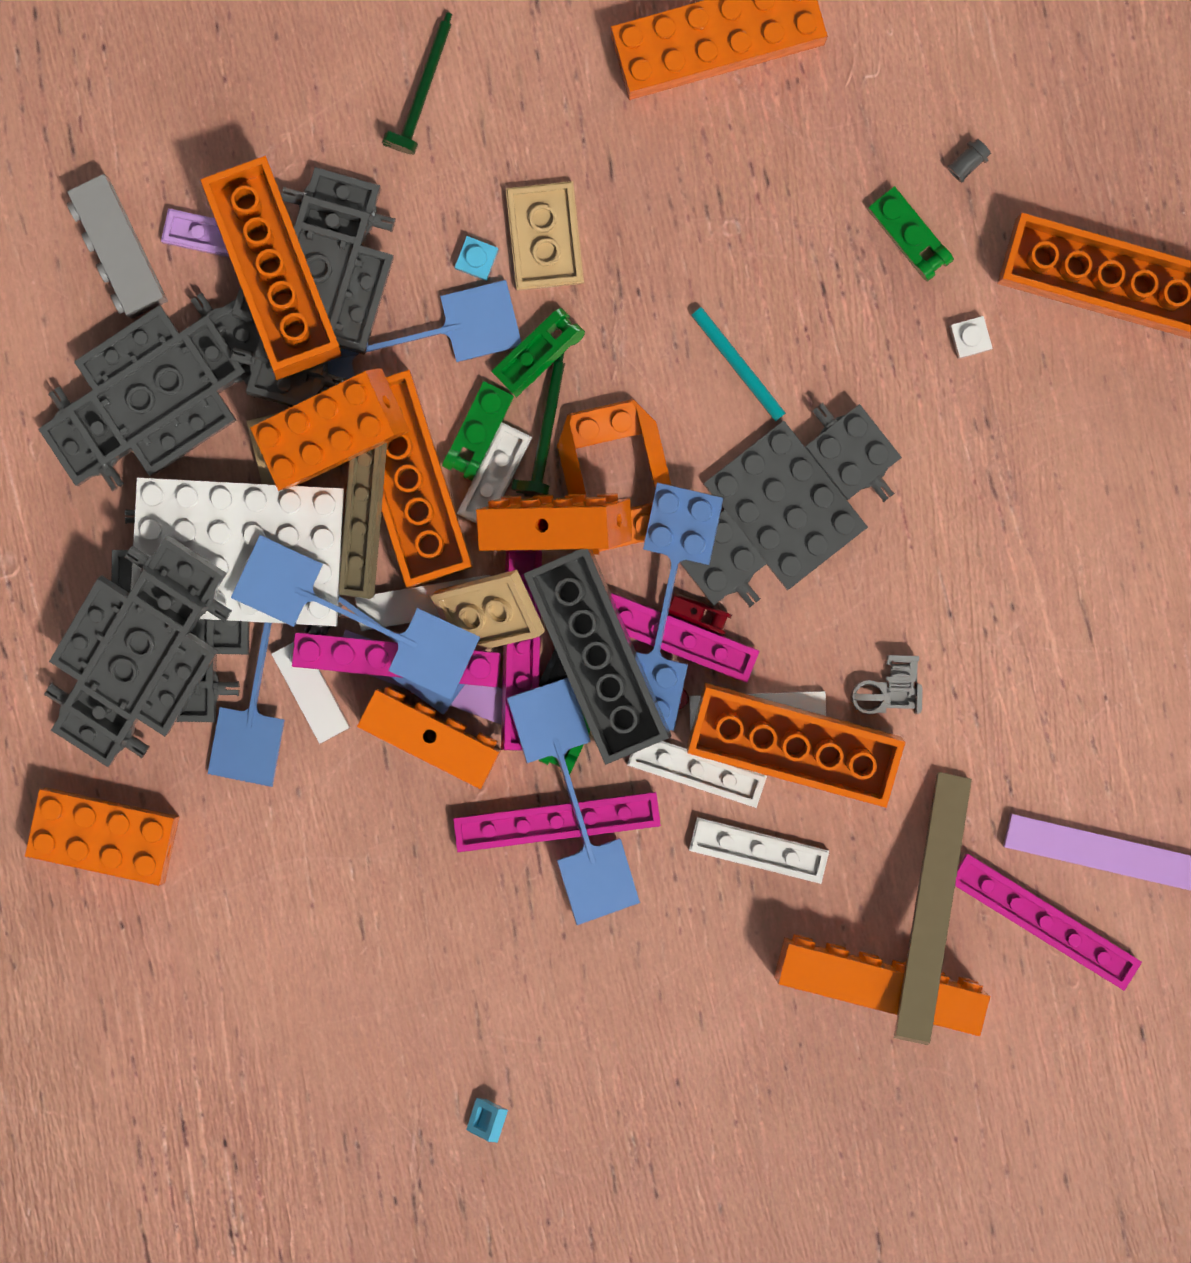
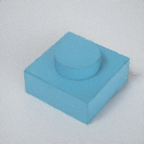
M466 236L455 269L487 281L499 248Z
M476 1098L466 1130L488 1142L498 1143L508 1110L487 1099Z

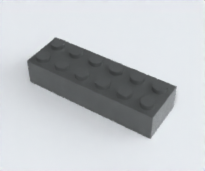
M579 549L524 573L605 765L672 736L592 549Z

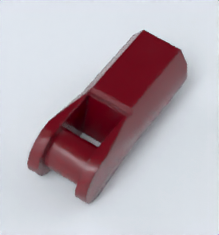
M677 592L673 596L668 614L722 635H725L726 632L723 628L727 618L731 619L732 617L731 614ZM705 609L715 613L710 625L701 622Z

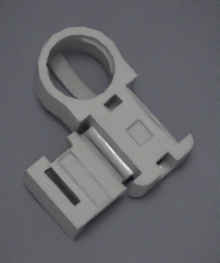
M887 655L886 665H891L890 677L886 676V681H889V687L887 688V682L861 681L853 688L851 694L852 704L855 709L865 714L886 713V708L915 709V714L921 713L923 688L918 683H916V688H913L914 682H917L919 656ZM892 661H893V662L909 663V664H892ZM864 685H872L878 688L881 694H858L857 691ZM856 700L880 701V704L873 709H864L858 705Z

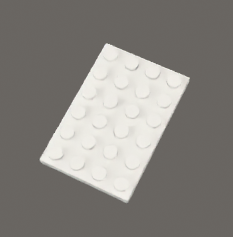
M137 478L133 546L150 557L158 550L164 538L168 535L227 573L217 589L215 600L232 610L227 619L228 621L284 623L232 599L233 591L261 535L322 563L323 566L314 583L313 591L317 597L338 606L345 489L293 486L278 491L276 485ZM132 563L131 590L138 580L142 569ZM311 601L304 605L296 624L337 626L338 612ZM208 611L200 617V619L220 620Z

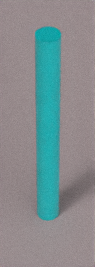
M702 307L696 310L691 316L775 422L785 415L786 412Z

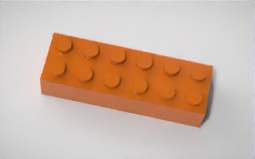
M703 0L611 26V38L629 100L825 45L828 37L818 0Z
M266 155L200 179L276 380L341 357L339 344Z
M1021 213L1015 219L997 284L1191 339L1190 260L1026 213Z
M406 370L386 377L410 432L387 442L382 513L407 588H412L474 567L410 370Z
M704 683L686 749L687 753L887 808L906 742L901 736Z
M793 934L792 939L785 937L783 939L774 978L779 985L897 1015L906 962L893 959L892 964L889 965L882 963L883 960L878 955L859 951V955L855 956L849 954V951L844 946L827 942L824 948L816 946V942L810 937ZM941 972L933 1025L980 1037L991 996L983 990V985L978 984V981L958 977V981L955 982L949 980L950 977L946 976V973Z

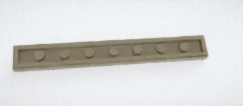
M938 772L936 775L894 1038L924 1045H929L931 1041L972 782L970 778Z

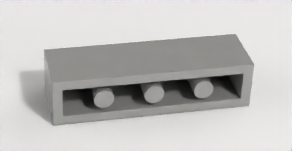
M102 174L67 191L71 199L67 203L68 209L76 222L81 220L86 232L81 234L88 250L90 252L96 251L101 261L96 264V267L105 283L110 281L115 293L111 295V298L120 314L125 312L128 317L133 319L168 302L110 179L105 174Z

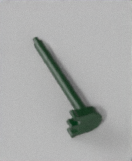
M446 12L444 20L440 21L401 135L391 131L385 132L382 140L383 146L406 154H415L418 143L413 141L412 138L452 25L450 23L452 13Z
M564 353L553 363L531 481L513 479L511 490L524 494L526 497L548 495L550 486L543 483L565 367V363H563Z

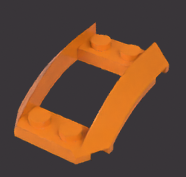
M634 399L567 414L557 447L569 495L586 494L576 452L577 448L642 434L654 489L656 490L658 482L671 485L657 423ZM653 503L631 507L632 540L609 549L645 541ZM592 549L594 555H600L599 552L609 549Z

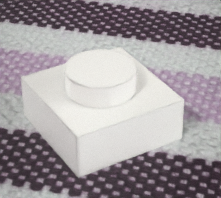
M984 316L949 326L958 359L993 349Z

